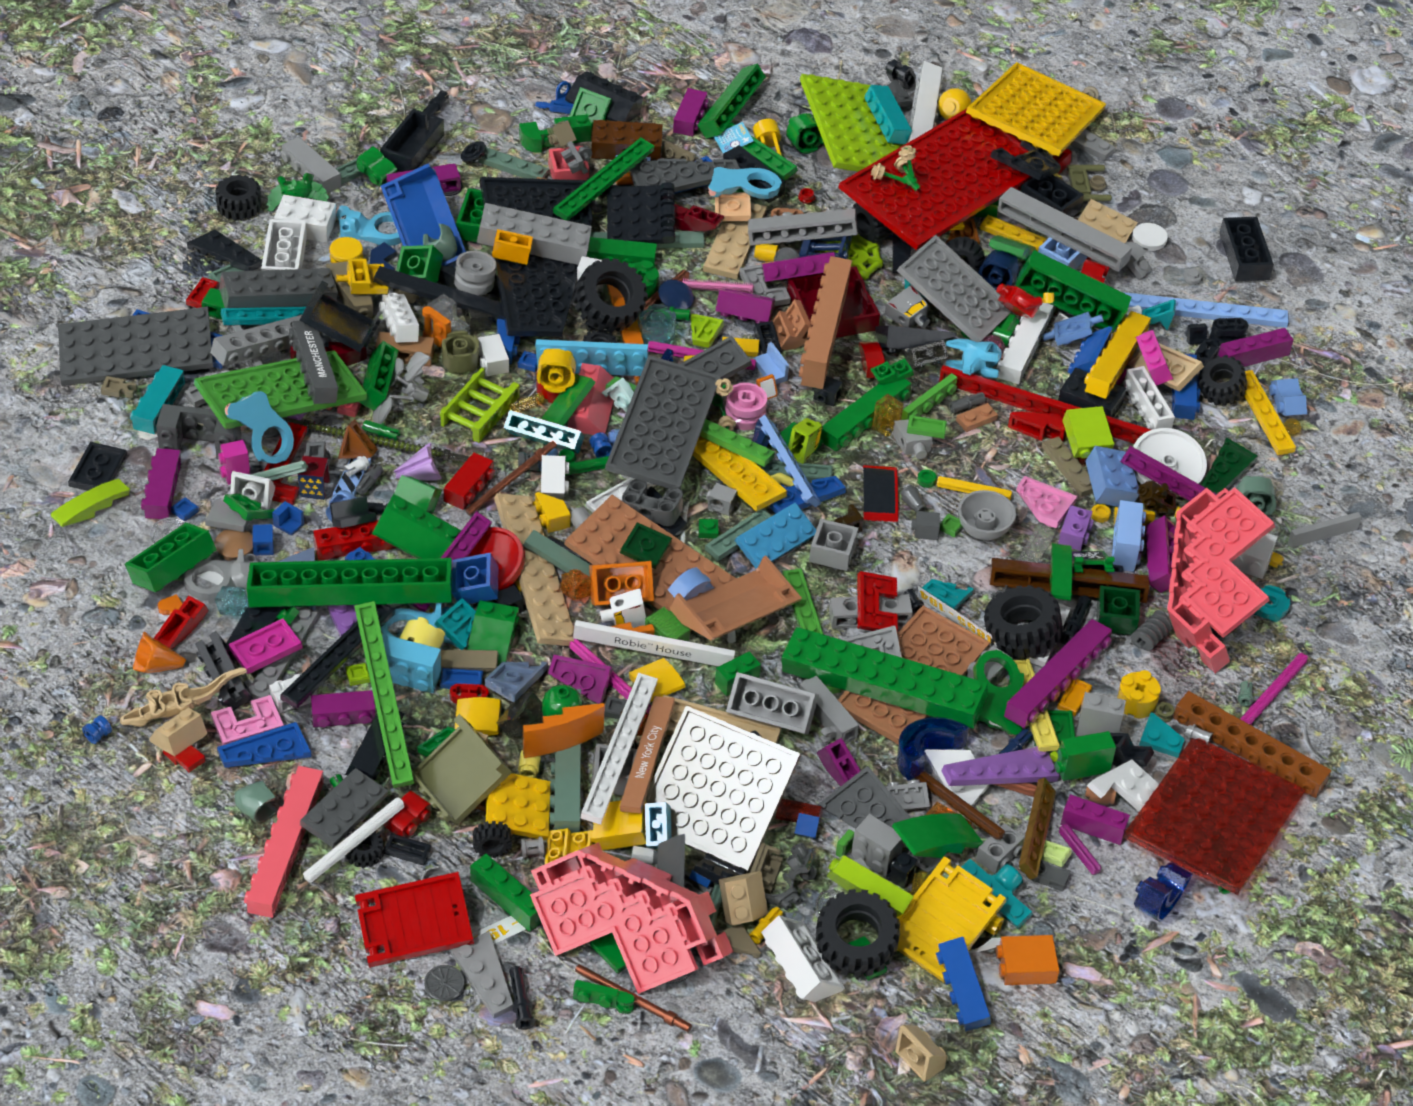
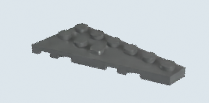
M644 158L629 171V174L635 186L661 185L664 182H671L675 185V192L710 184L714 168L716 167L727 169L740 168L737 161L731 159H714L713 162H703V159H696V161H686V159L647 161V158Z

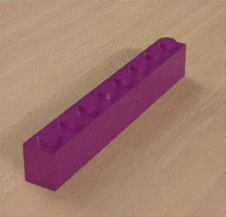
M1091 619L1007 702L1004 717L1023 728H1026L1030 723H1034L1041 711L1045 712L1049 703L1056 701L1062 690L1066 691L1070 682L1077 680L1083 669L1086 670L1090 666L1093 659L1096 660L1100 656L1101 651L1110 646L1112 642L1110 638L1112 629Z

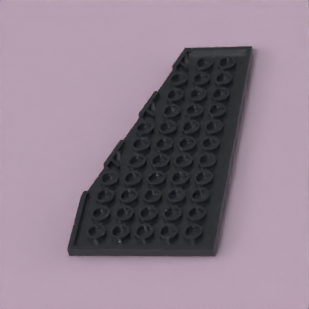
M480 177L479 183L483 205L485 203L564 220L553 213L554 207L584 184L585 180ZM590 203L568 221L591 226L593 217ZM530 254L527 265L494 258L507 336L562 337L577 280L578 265Z

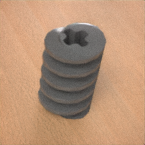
M1156 610L1154 614L1131 634L1132 643L1138 648L1151 651L1163 637L1172 631V623L1167 614L1161 610Z

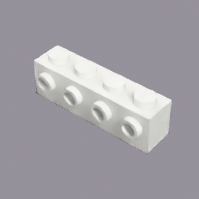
M397 293L382 295V302H379V311L383 313V320H386L387 328H390V335L394 337L396 343L418 342L419 324L405 295Z
M1145 367L1127 369L1123 387L1126 388L1130 395L1132 403L1136 405L1139 415L1145 420L1147 428L1151 430L1158 428L1172 429L1175 416Z

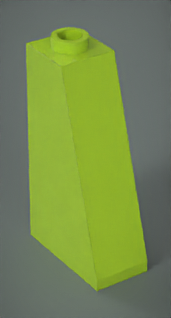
M845 855L838 859L834 858L828 866L830 871L827 877L848 892L851 889L861 892L863 889L868 890V894L871 895L874 892L879 894L881 900L886 899L890 903V908L895 909L897 917L904 913L914 897Z

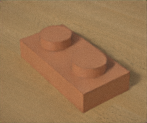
M986 403L957 415L956 421L965 432L996 421L998 414Z

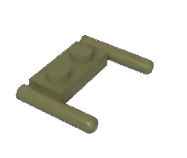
M1067 165L1070 186L1084 194L1083 201H1090V199L1095 201L1112 200L1110 194H1091L1087 172H1103L1105 170L1104 165Z

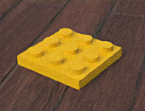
M511 773L487 796L486 822L488 821L489 824H492V821H496V824H498L500 821L503 822V825L507 824L508 828L510 827L511 834L535 839L542 837L546 841L549 837L550 781Z

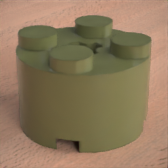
M454 331L447 334V338L442 340V363L449 373H464L477 369L479 363V340L475 335H468L467 331Z

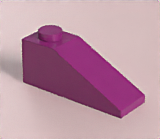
M842 738L816 752L826 771L840 787L860 772Z

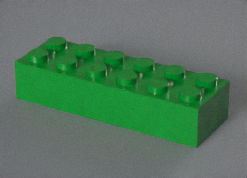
M1033 250L1021 269L1015 287L1021 288L1034 297L1040 296L1042 299L1043 293H1054V301L1049 304L1074 316L1089 312L1092 318L1102 314L1104 322L1095 324V326L1101 329L1109 326L1113 327L1112 333L1128 311L1132 298Z

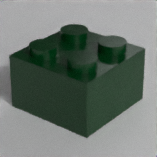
M1100 586L1097 598L1096 621L1112 629V633L1131 635L1138 628L1140 590Z

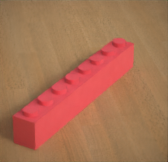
M298 766L296 774H292L290 789L285 791L284 804L278 809V820L271 827V838L265 842L264 856L259 858L257 874L254 873L252 876V887L245 894L244 903L247 904L248 913L273 918L306 829L300 826V820L316 806L324 785L322 770Z

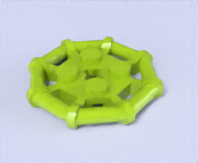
M857 234L853 235L848 252L849 260H852L851 267L857 266L861 277L866 280L869 279V276L874 271L883 266V260L879 252L880 246ZM841 241L826 242L825 244L841 243ZM817 251V252H818V253H826V252L838 253L839 251Z

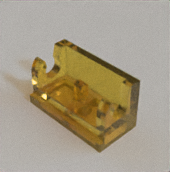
M886 394L877 401L872 430H877L884 436L889 437L890 432L885 429L893 431L894 422L902 419L904 404L889 394Z

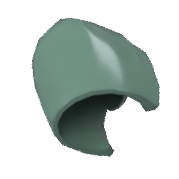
M439 224L441 229L439 239H433L428 234H424L423 245H434L443 254V263L455 257L457 244L452 229L447 225Z
M264 781L249 784L235 792L237 808L255 822H264L278 813V810L270 803V801H274L275 796Z

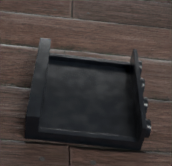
M321 281L299 321L358 352L363 347L367 348L382 320L379 318L381 311L378 312L373 320L324 294L328 283Z

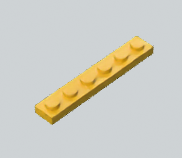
M1253 370L1245 371L1247 390H1245L1244 397L1276 454L1294 453L1296 446Z

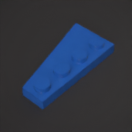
M837 476L814 479L810 483L821 502L846 492V487ZM781 485L787 490V497L769 505L775 514L795 502L800 509L812 506V504L804 502L800 496L802 491L798 490L795 485L790 487Z
M297 722L217 747V753L224 768L311 757V751Z

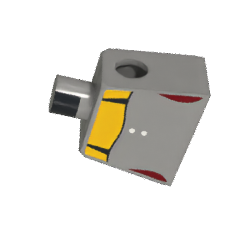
M912 285L886 303L885 314L904 327L911 328L917 323L921 328H925L930 322L926 317L928 305Z

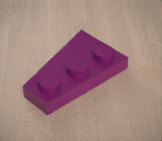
M553 655L548 674L562 684L570 685L575 689H581L582 696L596 704H600L604 701L613 669L611 666Z

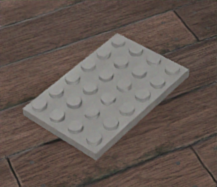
M937 235L930 239L897 270L903 278L913 285L916 290L925 296L930 303L938 308L972 341L981 342L1012 313L998 301L1000 294Z

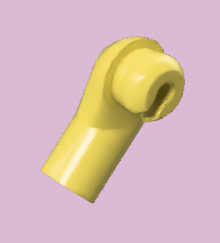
M783 473L771 475L779 484H784L788 487L793 486V478Z

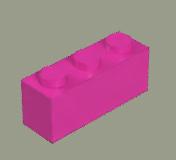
M1151 330L1137 336V342L1155 385L1157 386L1172 380L1173 377L1154 331Z

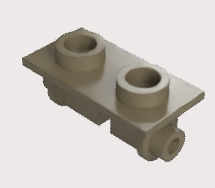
M665 141L661 155L662 158L686 159V161H696L698 159L695 153Z

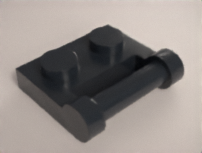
M707 853L704 859L695 865L693 870L719 884V879L746 874V869L727 864L714 858V855Z

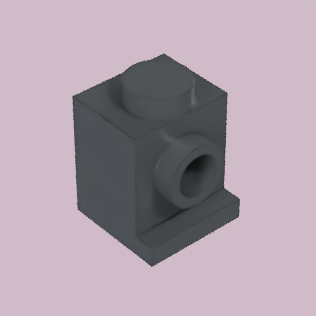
M325 441L306 443L305 456L328 458L329 464L331 456L329 450L326 449Z

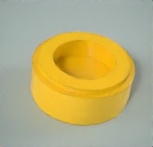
M1103 504L1093 506L1092 519L1099 523L1107 522L1111 514L1110 508Z

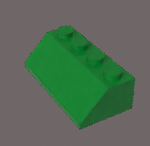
M393 494L372 534L417 559L441 558L461 530Z

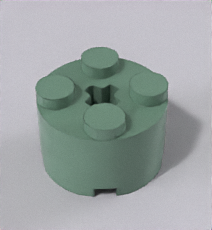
M1260 476L1243 477L1236 489L1265 515L1269 513L1271 515L1276 509L1275 490L1271 479Z

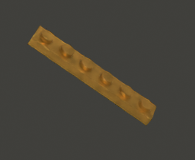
M1045 777L1037 782L1019 861L1020 870L1030 880L1038 876L1056 794L1055 789Z

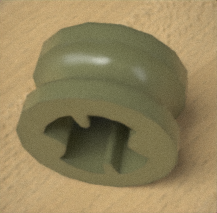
M1167 702L1159 703L1156 707L1155 715L1165 723L1172 720L1174 707Z

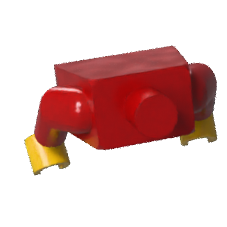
M1003 283L996 289V292L1000 294L998 301L1018 316L1033 318L1042 303H1053L1054 293H1043L1042 299L1040 296L1034 298L1019 287L1006 286Z

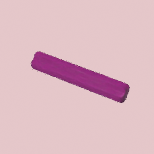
M1068 824L1060 826V835L1092 875L1100 873L1102 866Z

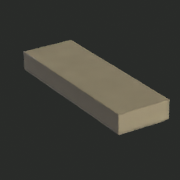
M441 650V671L442 668L493 672L497 668L499 654L498 651Z

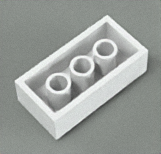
M269 220L261 270L302 269L307 239L306 221Z

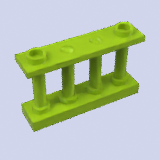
M481 367L477 373L472 375L469 382L448 405L441 409L439 415L441 417V426L444 427L450 420H453L472 429L473 441L480 443L520 398V384L513 382L509 387L503 388L486 380L485 369ZM483 386L501 394L498 399H493L477 392V390ZM472 397L491 407L484 411L467 403V401ZM462 408L481 418L473 422L456 413Z

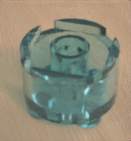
M652 304L648 306V309H643L639 315V328L644 344H648L649 341L671 344L675 337L676 314L674 311L672 313L669 307L661 304Z

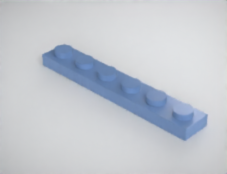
M763 415L759 418L763 425L761 426L762 431L766 436L769 435L770 440L768 441L774 449H777V457L782 463L786 464L784 468L790 476H793L794 480L792 482L795 487L802 491L801 498L806 504L810 503L816 508L821 504V501L774 422L766 415Z

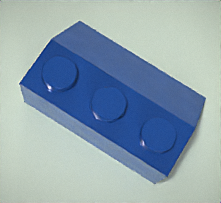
M1109 326L1095 331L1087 337L1086 341H1082L1081 351H1077L1074 357L1075 363H1071L1068 373L1070 375L1075 367L1090 373L1098 356H1101L1103 348H1106L1111 338L1113 327Z

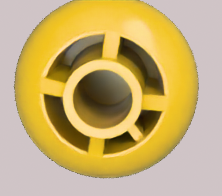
M951 88L940 96L938 110L940 115L945 120H948L967 109L972 101L964 90Z

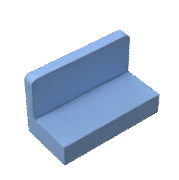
M772 342L768 343L767 353L754 357L756 367L764 377L773 374L776 384L788 380L789 364Z

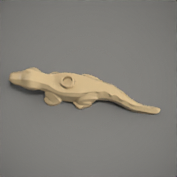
M238 668L228 671L203 687L189 688L187 683H175L171 691L162 693L160 690H151L146 694L149 703L123 715L120 718L121 725L142 727L153 719L178 715L188 707L194 709L203 702L211 700L212 696L218 693L220 688L230 679L245 674L247 670L245 668Z

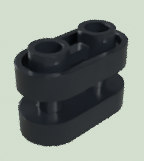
M895 59L886 64V74L891 82L897 80L907 90L913 86L916 75L911 67L907 65L902 66L901 62Z
M1243 318L1215 319L1209 339L1216 340L1220 347L1222 343L1246 338L1249 324Z

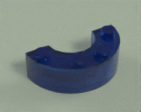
M940 717L923 718L910 723L903 729L899 737L896 760L899 771L910 781L924 772L925 750H960L964 748L967 744L969 727L958 721Z
M1169 862L1165 866L1162 865L1157 872V880L1149 877L1144 881L1141 880L1137 885L1135 892L1138 895L1134 902L1135 908L1161 922L1172 911L1182 896L1193 873L1173 862Z

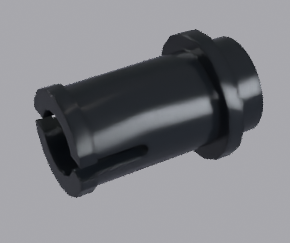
M907 589L904 593L909 594L912 612L916 613L924 605V602L918 598L914 589Z

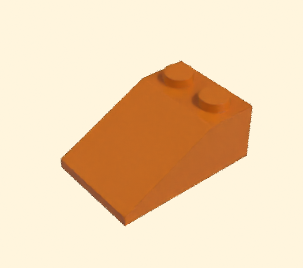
M651 561L589 565L592 605L610 604L611 597L639 588L643 602L654 601Z

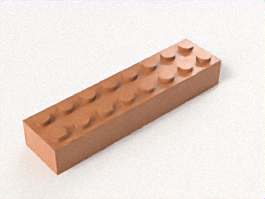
M830 256L829 263H825L823 274H826V276L822 275L820 286L823 288L818 290L817 299L819 301H815L814 306L816 314H812L810 323L813 327H809L807 338L810 339L805 341L804 351L806 353H802L800 364H803V366L800 367L799 377H802L801 385L819 389L824 387L849 286L852 260Z

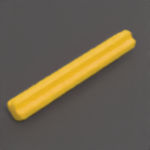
M939 476L937 479V487L964 493L980 490L994 491L1011 500V490Z

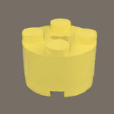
M418 617L417 620H409L399 638L440 649L444 641L445 632L430 625L427 619Z

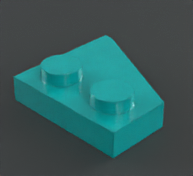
M931 579L922 587V589L954 610L961 606L973 594L974 590L972 587H968L967 590L955 588L956 584L945 583L935 579Z
M461 598L434 625L443 630L445 635L460 650H464L467 646V639L472 629L476 611Z
M1151 712L1139 746H1151L1155 751L1179 758L1185 739Z

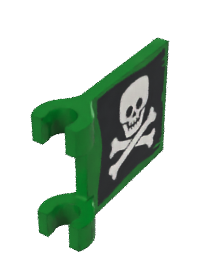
M1072 551L1074 572H1083L1082 565H1104L1105 572H1114V556H1108L1104 551Z

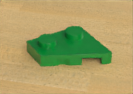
M225 494L223 502L230 506L231 510L239 513L244 520L252 521L253 519L273 518L272 512L275 509L264 510L261 508L262 503L242 494Z

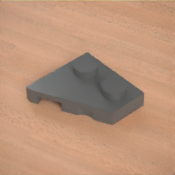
M893 80L887 85L899 107L912 105L913 99L897 80Z

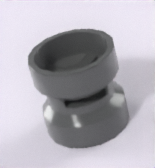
M518 452V467L527 461L528 458L532 457L534 452L530 454ZM538 462L529 469L538 471Z

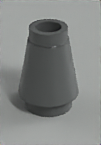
M909 485L901 491V499L915 512L926 510L924 501L916 487Z

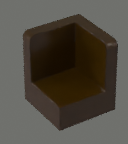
M850 504L848 506V514L835 519V522L858 527L859 533L862 532L864 518L856 507Z

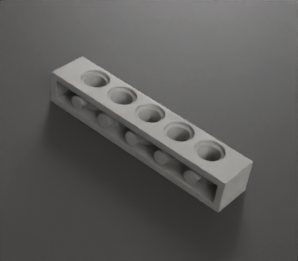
M302 315L214 338L210 353L222 366L289 349L293 346V340L289 338V329L292 328L293 321H299Z

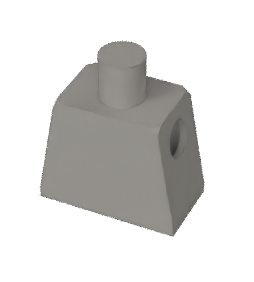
M909 419L895 421L893 436L903 453L906 455L915 454L917 459L925 458L927 452L931 451L932 437L907 433Z

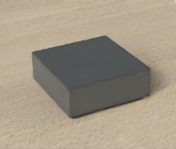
M608 696L604 717L620 719L627 700Z

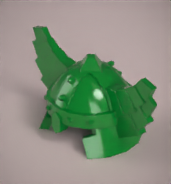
M305 173L301 181L294 179L286 181L283 176H279L277 178L279 185L270 190L271 193L267 197L266 205L269 206L267 211L273 212L279 206L283 195L328 202L327 200L330 197L326 193L327 190L322 187V184L313 181V174Z

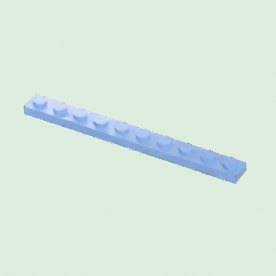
M1125 293L1132 297L1129 307L1139 305L1142 310L1175 299L1176 308L1174 316L1211 320L1218 318H1243L1248 324L1283 328L1288 326V310Z

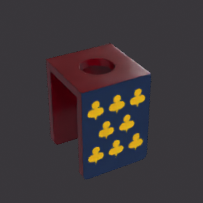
M303 456L302 461L308 464L306 472L298 474L300 497L324 500L326 497L324 483L330 482L328 458Z

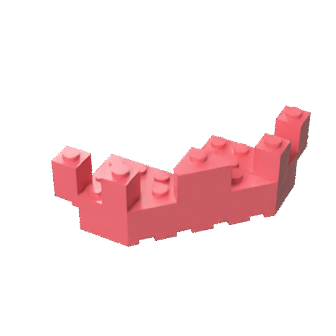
M1235 487L1231 491L1224 488L1217 495L1206 488L1176 513L1177 522L1174 534V553L1172 555V574L1170 577V595L1167 610L1176 637L1188 649L1194 645L1199 651L1202 662L1213 673L1218 672L1228 664L1230 659L1226 646L1212 634L1211 627L1224 638L1270 601L1269 597L1242 573L1232 561L1275 528V524Z
M599 842L531 871L539 891L530 896L555 956L612 932L638 994L697 970L698 966L690 950L694 946L697 948L703 965L733 953L726 933L723 932L717 935L709 918V915L716 912V909L708 891L697 894L670 882L672 875L635 858L623 861L602 851Z

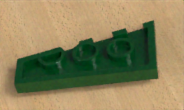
M1226 437L1216 460H1214L1201 486L1208 488L1216 494L1224 488L1228 489L1257 461L1258 455Z

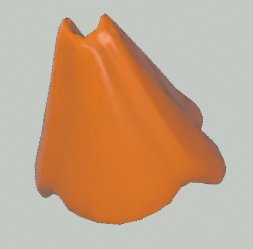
M143 632L137 648L133 669L143 673L183 668L186 659L146 632Z

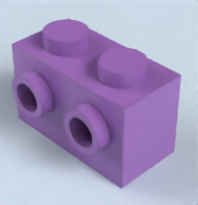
M1070 505L1058 544L1070 545L1072 549L1081 551L1082 545L1088 542L1090 533H1087V531H1091L1094 520L1091 519L1093 511Z

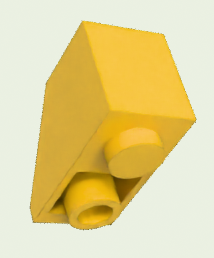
M540 492L535 493L533 506L536 507L542 526H545L547 532L551 533L570 528L571 514L565 502Z

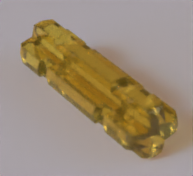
M539 392L534 394V397L531 395L518 400V403L513 402L509 404V410L519 413L520 410L524 411L536 406L535 404L544 403L545 398Z

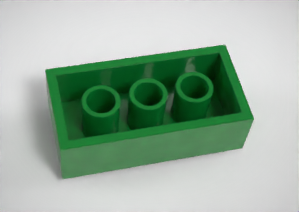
M186 522L126 562L125 567L133 584L157 592L162 590L169 582L178 579L187 570L193 569L200 561L209 558L217 549L209 530Z

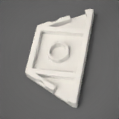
M927 749L924 751V756L940 783L971 806H974L979 800L980 795L984 794L989 788V784L948 786L941 771L943 766L975 759L970 750Z

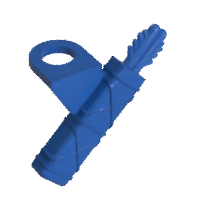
M562 81L556 88V100H551V103L539 101L535 103V106L544 109L549 108L551 112L570 114L574 104L565 101V97L571 88V84L568 81ZM564 85H567L566 91L564 93H560L561 88Z

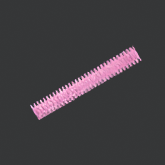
M684 278L682 281L692 290L719 291L721 288H728L751 294L754 292L753 283L748 285V282L746 285V282L745 284L744 282L743 284H739V282L738 284L737 282L733 284L732 281L731 284L728 281L727 283L726 281L725 283L724 281L723 283L722 281L717 283L716 280L715 283V280L714 282L713 280L712 282L711 280L710 282L708 280L707 282L706 280L702 282V279L701 282L700 280L697 281V279L696 281L695 279L694 281L693 279L692 281L691 279L690 281L689 279L684 281Z

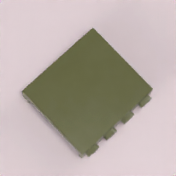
M460 714L454 719L459 727L414 770L411 768L414 783L416 785L419 783L420 787L418 789L425 797L429 796L431 798L429 803L436 810H441L439 815L447 823L452 821L455 825H458L512 773L475 728Z

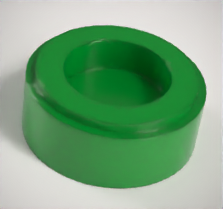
M922 470L918 473L917 482L924 488H931L936 484L937 475L931 470Z

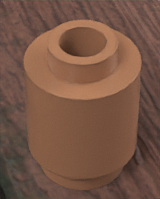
M1088 787L1085 793V797H1089L1088 801L1104 805L1114 804L1116 791L1112 787L1101 799Z

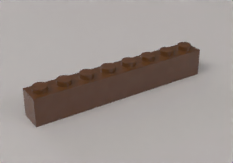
M992 558L989 585L1002 587L1007 585V587L1016 588V586L1020 585L1022 587L1031 585L1034 588L1040 587L1045 592H1050V564ZM1072 567L1071 595H1085L1098 598L1100 586L1140 590V602L1147 603L1150 587L1148 575L1105 572V570L1083 568V572H1074Z

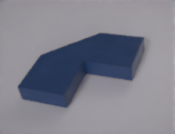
M383 242L371 250L370 264H384L385 268L395 270L387 261L397 256V251Z

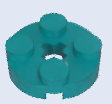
M1265 585L1264 588L1260 589L1269 597L1272 604L1266 603L1254 615L1278 622L1288 613L1290 599L1285 596L1286 593L1281 588Z

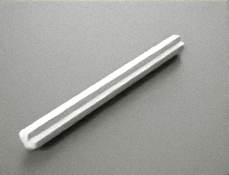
M398 797L391 801L303 873L305 880L312 883L402 810L404 802Z

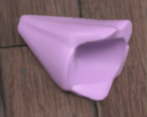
M432 443L425 445L410 459L395 469L396 479H400L401 475H408L418 480L427 481L442 479L432 459Z

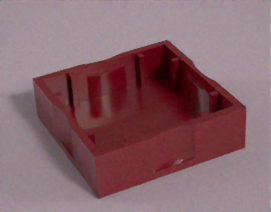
M857 266L851 267L849 286L836 338L875 331V326H879L880 313L865 288V283ZM823 273L788 278L787 292L791 298L790 303L792 304L794 299L800 300L810 323L812 314H816L814 306L815 301H819L817 299L818 290L823 288L820 286L822 275L826 276Z

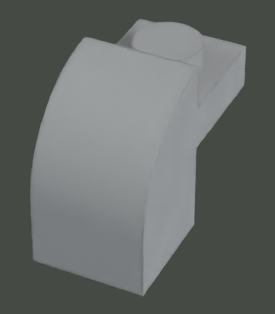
M1126 242L1125 244L1132 247L1130 261L1125 266H1129L1137 279L1143 278L1152 269L1143 256L1146 251L1134 242Z

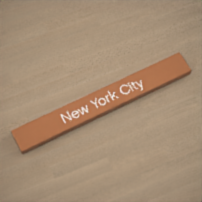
M654 697L620 803V812H642L675 706V698Z

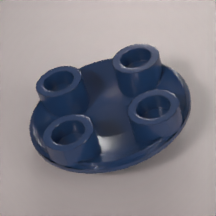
M667 280L658 289L660 300L665 305V308L672 306L675 309H688L693 303L694 297L691 289L679 280Z

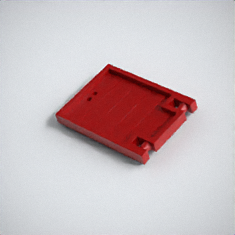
M459 872L355 895L356 904L361 908L357 909L365 950L366 953H370V956H367L369 968L458 948L462 945L474 944ZM374 902H375V906H370V907H369V904H370V903H374ZM385 949L383 953L378 952V950Z

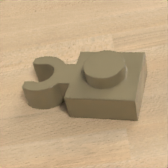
M106 376L101 387V395L119 398L121 394L134 398V391H137L136 383H125V379Z

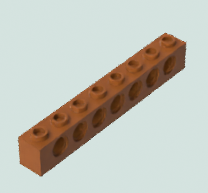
M1188 691L1176 705L1173 719L1186 726H1193L1195 724L1197 728L1213 733L1211 740L1247 759L1249 762L1279 777L1286 783L1295 786L1304 793L1316 798L1328 783L1332 770L1196 694Z

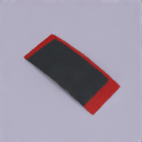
M863 465L864 520L898 522L897 467Z

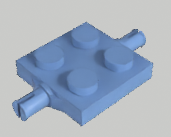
M1089 312L1054 323V329L1051 332L1042 334L1044 341L1055 338L1057 345H1067L1073 340L1087 338L1092 334V327L1095 324L1104 322L1102 314L1091 318Z

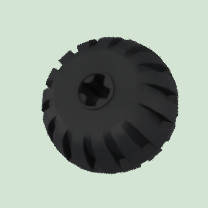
M964 236L956 237L946 243L959 257L961 255L966 256L963 260L977 273L979 272L985 260V255L977 241Z

